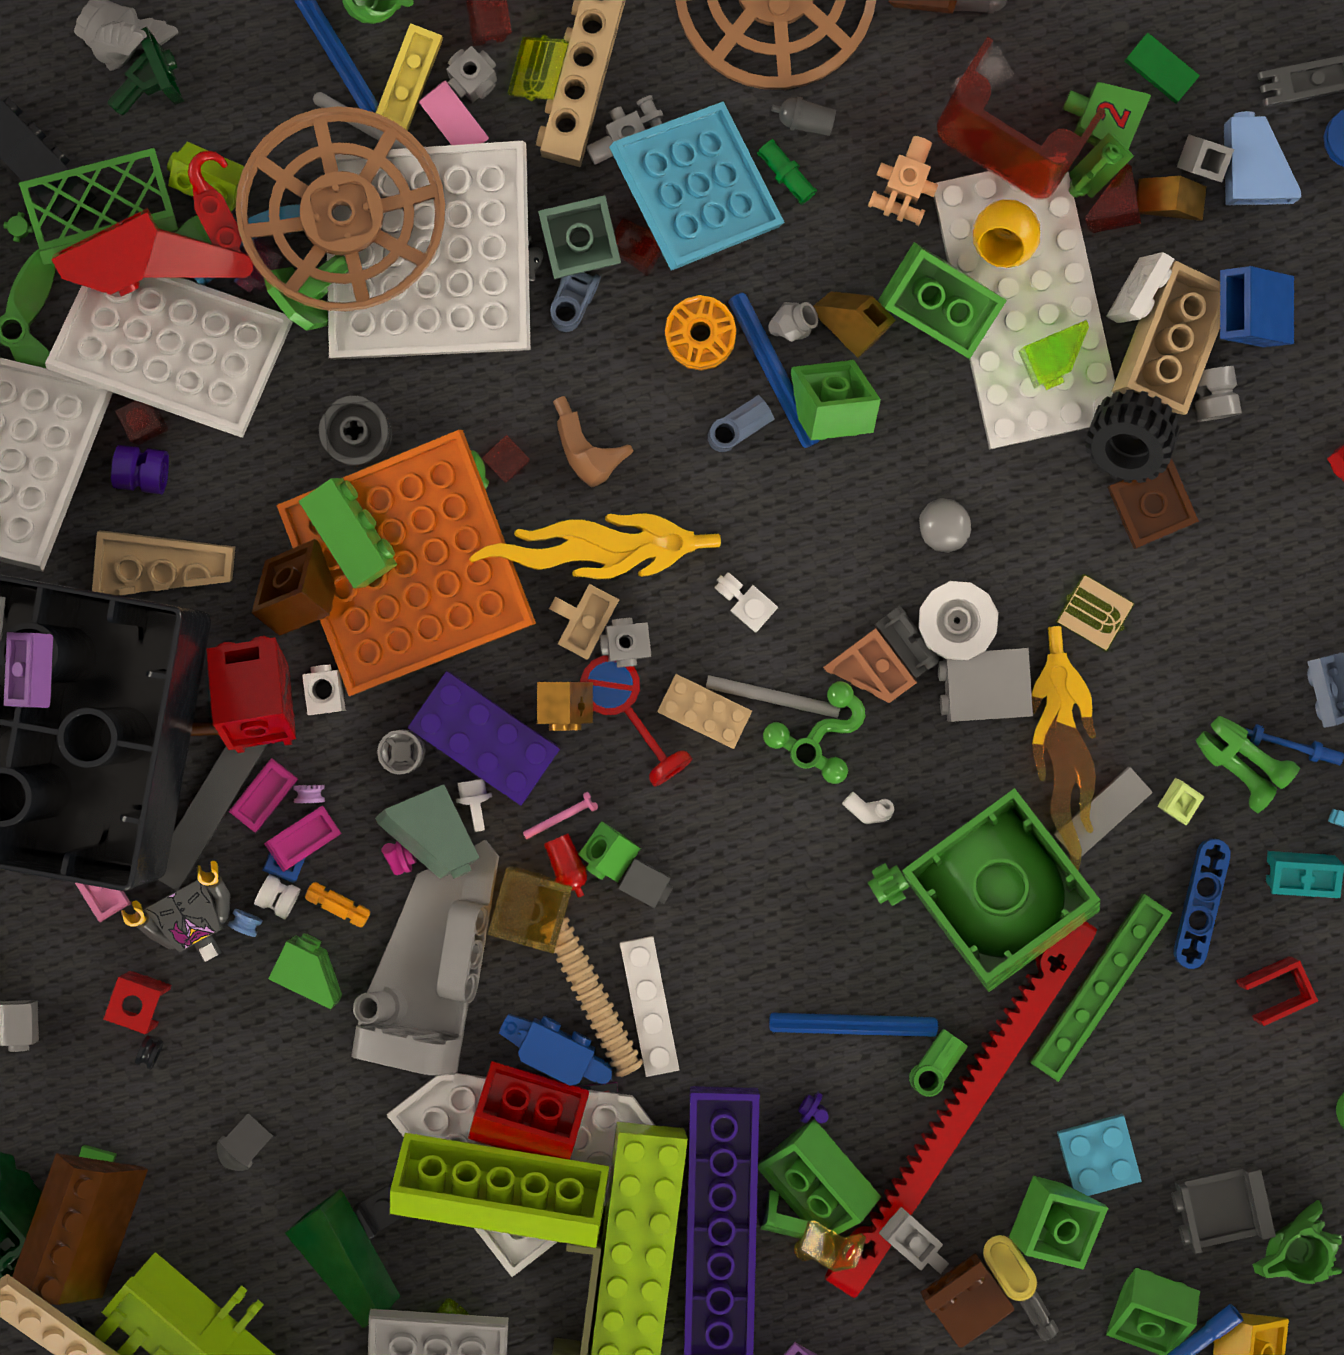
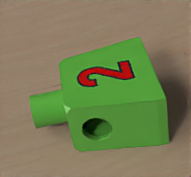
M1097 82L1089 97L1070 90L1062 109L1080 117L1074 133L1093 146H1096L1111 131L1129 149L1151 95Z

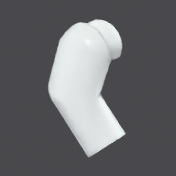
M851 792L842 802L864 824L885 822L894 813V805L888 799L865 803L857 794Z

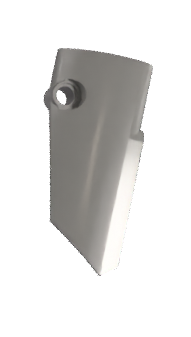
M483 840L474 846L480 858L470 865L472 871L461 877L453 879L450 874L440 879L429 869L416 875L367 993L359 995L354 1001L353 1013L358 1020V1025H356L351 1057L425 1075L439 1076L458 1072L468 1004L475 998L479 984L499 855L487 840ZM373 1001L377 1004L376 1014L372 1010Z

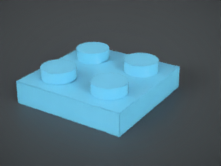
M1123 1114L1057 1131L1073 1189L1090 1196L1142 1182Z

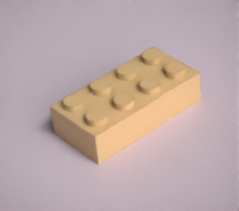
M675 674L657 712L734 749L752 710Z

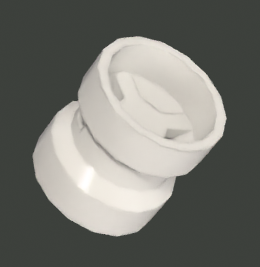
M269 874L254 904L263 909L269 907L275 911L277 916L286 919L301 889L292 884L286 886L280 882V878Z

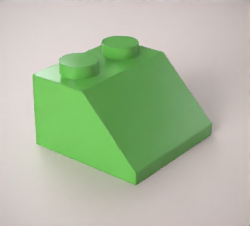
M854 360L792 367L791 377L798 420L811 440H825L827 438L874 433L881 399Z
M305 933L301 937L295 935L286 941L268 979L322 1006L332 1009L340 1001L342 993L328 952L320 947L321 941Z
M1033 1176L1009 1238L1026 1256L1084 1270L1108 1207L1063 1183Z
M1135 1268L1123 1285L1106 1336L1159 1355H1167L1180 1345L1196 1327L1200 1291L1188 1287L1182 1282H1175L1155 1275L1151 1271Z

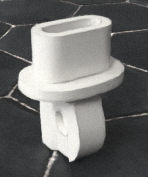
M478 779L457 783L460 798L456 799V803L470 805L475 832L485 830L480 803L492 797L491 793L486 792L485 781Z

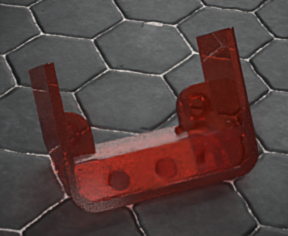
M987 37L959 81L938 120V136L945 144L1035 200H1045L1055 193L1103 118L1106 110L1101 107L1099 108L1081 137L1070 130L1058 129L1052 132L1044 144L1040 146L983 110L991 96L989 81L978 73L993 47L994 40Z

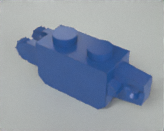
M508 1013L499 1034L519 1047L518 1054L521 1062L569 1086L580 1083L582 1077L593 1082L597 1081L601 1085H606L610 1079L612 1080L613 1067L608 1064V1061L605 1062L604 1059L594 1055L595 1047L590 1045L592 1040L576 1031L571 1036L560 1030L562 1026L560 1023L546 1016H543L542 1020L534 1018L531 1021Z

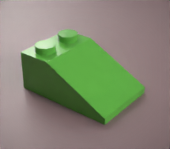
M915 242L878 299L880 304L888 311L969 359L1007 301Z

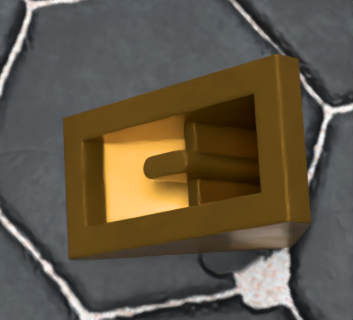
M1182 176L1139 179L1135 213L1202 221L1206 186Z

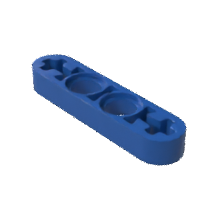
M1209 838L1204 840L1197 849L1173 951L1174 958L1179 965L1188 969L1198 968L1206 960L1229 866L1230 849L1225 842L1219 839ZM1214 844L1217 845V851L1222 852L1221 859L1216 858L1212 869H1219L1218 876L1211 872H1200L1202 865L1209 868L1210 857L1206 856L1205 853L1207 849H1213ZM1209 877L1214 882V891L1209 896H1201L1197 891V883L1200 879ZM1197 910L1203 911L1207 917L1206 924L1201 929H1193L1189 924L1190 915ZM1186 931L1196 936H1203L1202 942L1195 939L1193 949L1198 951L1197 958L1191 957L1190 962H1186L1187 957L1182 955L1183 948L1189 949L1192 940L1189 937H1185Z

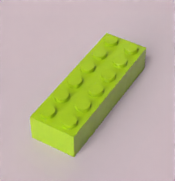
M405 1133L390 1189V1214L596 1248L610 1166Z

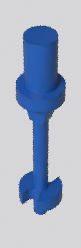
M1257 724L1253 730L1247 729V736H1250V741L1257 746L1261 740L1309 754L1308 758L1310 761L1317 762L1322 760L1339 766L1344 759L1343 752L1323 747L1321 742L1314 741L1312 746L1299 744L1264 734L1263 726Z

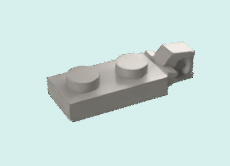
M902 1207L879 1232L886 1241L920 1270L928 1263L941 1274L949 1265L937 1253L943 1244Z

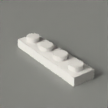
M649 936L620 942L646 1077L679 1071L654 937Z

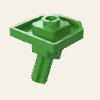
M335 255L318 268L330 273L345 274L348 272L344 255ZM293 267L271 271L286 284L296 270ZM309 276L298 292L308 297L321 299L328 293L327 287L332 283L316 280ZM264 278L267 292L288 319L306 331L328 326L327 310L310 307L285 296Z

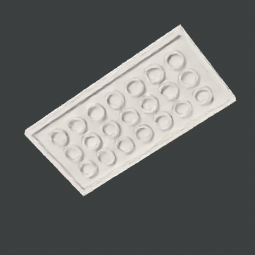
M1065 154L937 182L938 187L933 198L948 263L1007 300L969 359L989 450L1090 428L1098 405H1101L1102 400L1107 396L1112 397L1113 392L1111 391L1115 379L1075 199L1068 191L1070 177ZM1002 199L1017 200L1027 205L1037 215L1040 222V244L1035 253L1022 265L1011 268L996 267L986 262L977 253L973 244V224L979 213L990 203Z

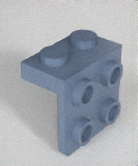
M1344 652L1307 661L1309 666L1307 676L1310 685L1315 690L1317 699L1315 709L1318 718L1322 720L1323 727L1326 728L1344 723Z

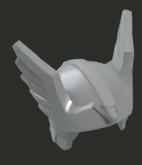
M89 0L77 18L74 33L82 38L92 49L98 61L105 63L106 67L113 71L124 66L135 50H144L141 41L147 35L144 30H141L142 28L148 27L161 46L177 35L178 30L174 26L167 25L166 21L154 20L153 18L140 20L137 18L134 8L121 6L110 0Z

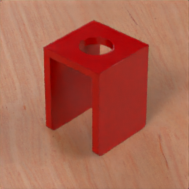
M1288 956L1236 980L1238 986L1249 990L1291 971L1301 994L1253 1015L1252 1017L1255 1022L1266 1026L1318 1002L1300 960Z
M131 970L117 979L103 1020L143 1034L149 1033L159 1023L152 1020L159 998L168 992L172 985ZM134 995L140 998L142 1010L139 1014L123 1009V1001L127 996Z

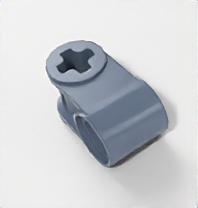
M583 272L561 278L557 294L550 309L551 321L556 329L562 332H570L578 327L588 304L591 303L601 280L600 275L591 276ZM562 307H570L575 312L574 318L566 322L558 319L556 314Z

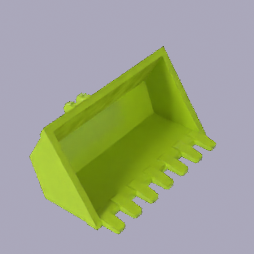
M156 1252L134 1277L131 1276L101 1312L107 1319L95 1332V1336L102 1342H105L118 1327L125 1332L129 1338L117 1351L120 1355H133L139 1346L150 1355H275L245 1329L247 1324L264 1305L259 1300L253 1302L246 1310L245 1315L237 1322L228 1313L245 1297L247 1290L242 1285L227 1303L220 1308Z

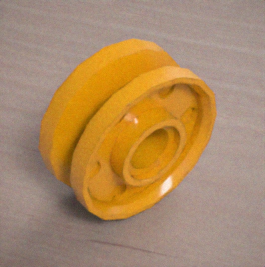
M698 295L684 299L674 306L667 317L665 336L668 350L677 362L687 368L702 371L717 367L727 360L734 349L736 326L733 315L726 305L713 297ZM698 325L708 327L710 330L708 339L701 342L693 339L691 331L694 327Z

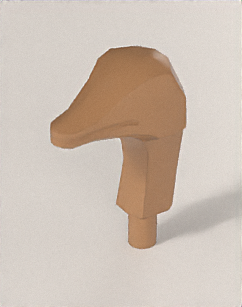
M565 396L559 397L553 403L560 417L557 421V427L568 463L576 475L588 486H599L609 478L613 470L625 458L633 453V448L631 445L616 448H597L592 446L582 433L577 411L572 412Z

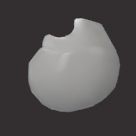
M937 499L928 503L919 517L921 536L924 542L933 550L949 553L962 548L967 539L970 538V517L965 508L955 500Z

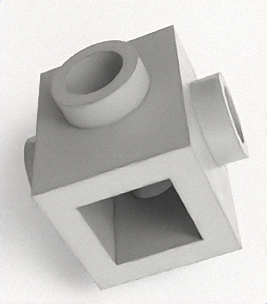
M470 46L466 51L461 49L456 52L448 61L450 66L446 70L450 80L447 83L460 98L465 95L473 103L479 97L483 99L494 89L497 77L493 68L496 64L484 50L478 53ZM474 65L477 68L476 72L473 75H467L466 72Z
M632 618L612 620V626L605 628V635H600L601 654L608 655V662L616 661L617 668L637 666V659L650 658L651 648L648 622L633 624ZM621 637H626L630 641L629 648L620 646L619 639Z

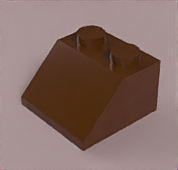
M313 539L265 560L251 613L279 636L292 630H297L319 619H324L330 615L336 587L320 543L317 540Z

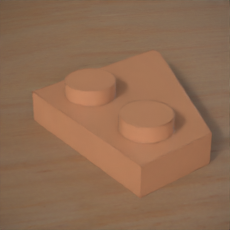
M877 628L873 629L823 667L826 672L835 674L888 703L917 683L916 679H914Z

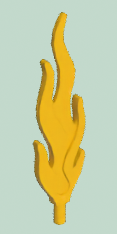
M608 514L605 516V520L608 523L619 527L637 528L642 532L639 534H629L591 521L566 520L533 531L523 529L514 531L516 537L526 541H540L556 537L567 540L561 545L545 549H530L498 543L477 551L469 560L475 562L487 557L500 556L537 570L552 568L567 562L590 561L604 566L602 568H579L574 570L572 575L593 579H611L624 574L642 561L653 558L649 565L638 572L639 576L645 577L668 568L684 554L691 553L698 548L720 547L721 538L719 534L694 535L693 531L682 529L676 524L653 514Z

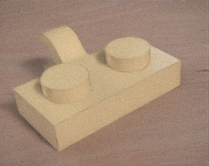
M591 584L588 585L577 608L555 597L549 609L570 620L558 645L588 660L619 599Z

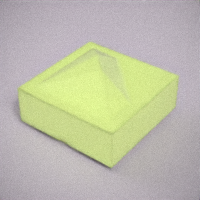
M1175 778L1157 807L1177 821L1187 825L1204 799V796L1183 781Z

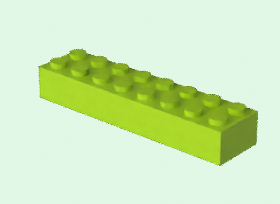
M616 1122L588 1355H661L688 1141L684 1128Z

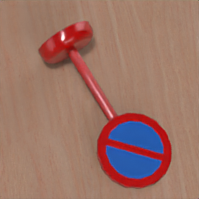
M603 655L590 662L584 669L580 682H593V711L603 715H618L625 712L660 761L649 774V780L654 787L659 786L683 770L692 761L690 754L682 750L667 757L631 707L636 702L640 692V677L635 667L617 668L616 661L608 662V655Z

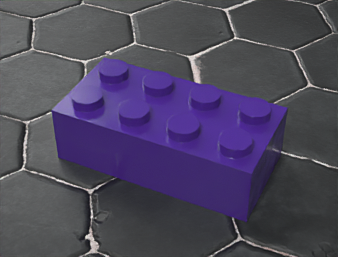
M450 671L445 672L408 726V729L519 805L525 802L561 749L558 745Z

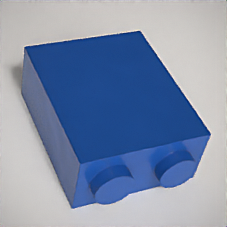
M1252 266L1220 270V339L1259 347L1294 344V276Z

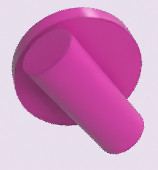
M398 841L395 844L387 843L382 847V853L394 875H401L404 872L412 871V864L416 863V857Z

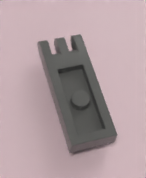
M1344 55L1257 73L1258 81L1272 79V83L1260 86L1261 94L1275 93L1274 97L1262 100L1263 107H1272L1343 93Z

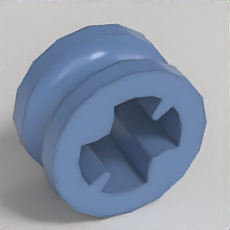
M234 909L233 914L235 918L233 921H229L228 926L242 934L256 937L258 933L256 926L261 925L263 920L243 910Z

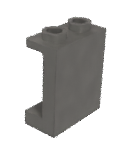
M1250 1164L1174 1181L1176 1191L1171 1193L1172 1201L1176 1212H1181L1184 1223L1179 1225L1180 1237L1183 1245H1188L1195 1254L1202 1253L1201 1248L1257 1235L1262 1240L1276 1237L1262 1171L1256 1165Z

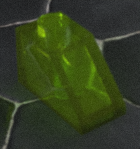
M1087 320L1026 345L1018 351L1034 389L1044 385L1047 391L1065 383L1063 377L1072 371L1088 331L1089 324Z

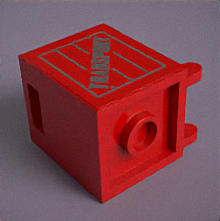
M259 636L249 642L237 644L223 642L216 647L206 648L213 725L227 749H235L237 753H244L246 747L282 741L285 746L292 745V740L296 739L290 671L288 662L276 638Z

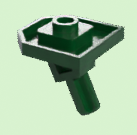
M148 27L141 29L147 35L141 41L144 52L125 72L128 79L108 100L109 106L120 115H125L143 93L151 95L162 90L174 105L184 102L173 70L178 68L175 58L170 49L164 50Z

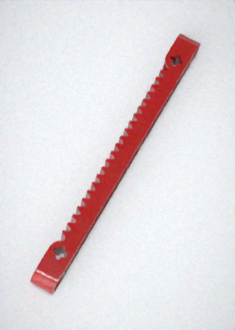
M1087 921L1035 958L1039 973L1037 976L1026 975L1031 985L1029 987L1022 985L1018 987L1023 997H1012L1011 1000L1016 1006L1015 1009L1005 1008L1003 1010L1008 1020L997 1019L996 1023L1001 1029L1000 1032L989 1031L993 1042H982L981 1044L986 1053L984 1055L974 1054L979 1064L977 1066L969 1064L966 1066L971 1076L959 1077L963 1088L953 1087L951 1089L956 1098L955 1100L945 1098L944 1102L949 1108L948 1111L937 1110L936 1113L941 1119L940 1123L929 1122L934 1132L932 1134L922 1133L921 1136L926 1144L914 1145L919 1155L917 1157L911 1155L906 1157L911 1167L900 1166L899 1170L903 1179L893 1178L891 1180L896 1189L895 1191L885 1189L884 1193L888 1202L879 1200L877 1205L881 1212L869 1213L873 1222L872 1226H861L851 1233L829 1266L825 1275L826 1281L852 1298H856L892 1246L879 1232L901 1207L910 1215L913 1214L1091 944L1097 932L1096 927ZM1051 955L1054 957L1058 956V959L1062 962L1059 967H1051V963L1047 961ZM872 1240L874 1249L872 1251L865 1249L862 1252L860 1243L864 1242L867 1244Z

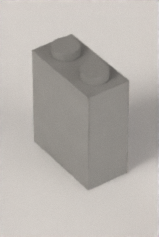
M1029 648L985 651L967 661L945 659L943 657V661L938 662L939 681H945V695H940L941 715H947L948 722L1033 716Z

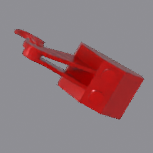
M203 151L192 158L188 167L189 181L193 187L194 209L211 243L159 229L149 209L146 208L55 253L51 260L61 278L111 295L119 292L120 296H124L138 289L139 281L143 278L248 277L253 271V263L249 256L240 250L242 239L238 231V225L224 197L204 180L201 173L202 164L209 160H214L221 167L226 168L228 163L224 157L217 152Z

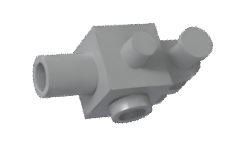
M652 95L637 101L638 107H641L644 116L641 118L637 111L625 115L621 106L609 112L613 122L606 125L608 136L586 146L594 165L613 156L609 146L614 141L644 131V127L648 125L652 128L662 124L661 118L664 115L661 110L656 109L652 101Z

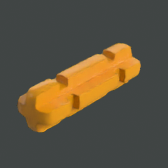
M313 882L309 886L305 895L307 901L315 905L318 903L322 904L321 908L344 920L346 918L351 919L350 923L358 927H363L370 916L369 909L361 905L354 906V901L332 890H329V892L325 891L326 887L317 882Z

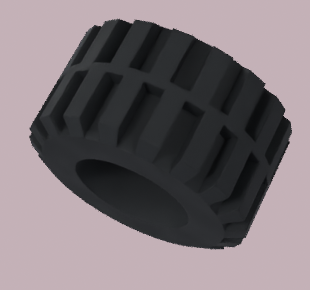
M1126 390L1125 394L1118 391L1113 393L1111 398L1107 396L1102 400L1101 405H1098L1086 436V452L1091 454L1089 459L1093 464L1099 465L1098 470L1102 473L1108 472L1110 477L1115 480L1118 477L1124 479V482L1131 483L1132 480H1136L1138 483L1146 482L1147 477L1151 480L1157 478L1159 472L1163 473L1167 469L1179 435L1180 426H1177L1178 418L1175 414H1171L1172 408L1168 404L1163 405L1161 398L1148 396V392L1141 391L1140 394L1135 393L1134 390ZM1125 434H1130L1140 439L1131 438Z

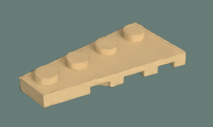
M100 530L97 531L92 591L111 595H128L139 592L230 582L233 579L235 546Z

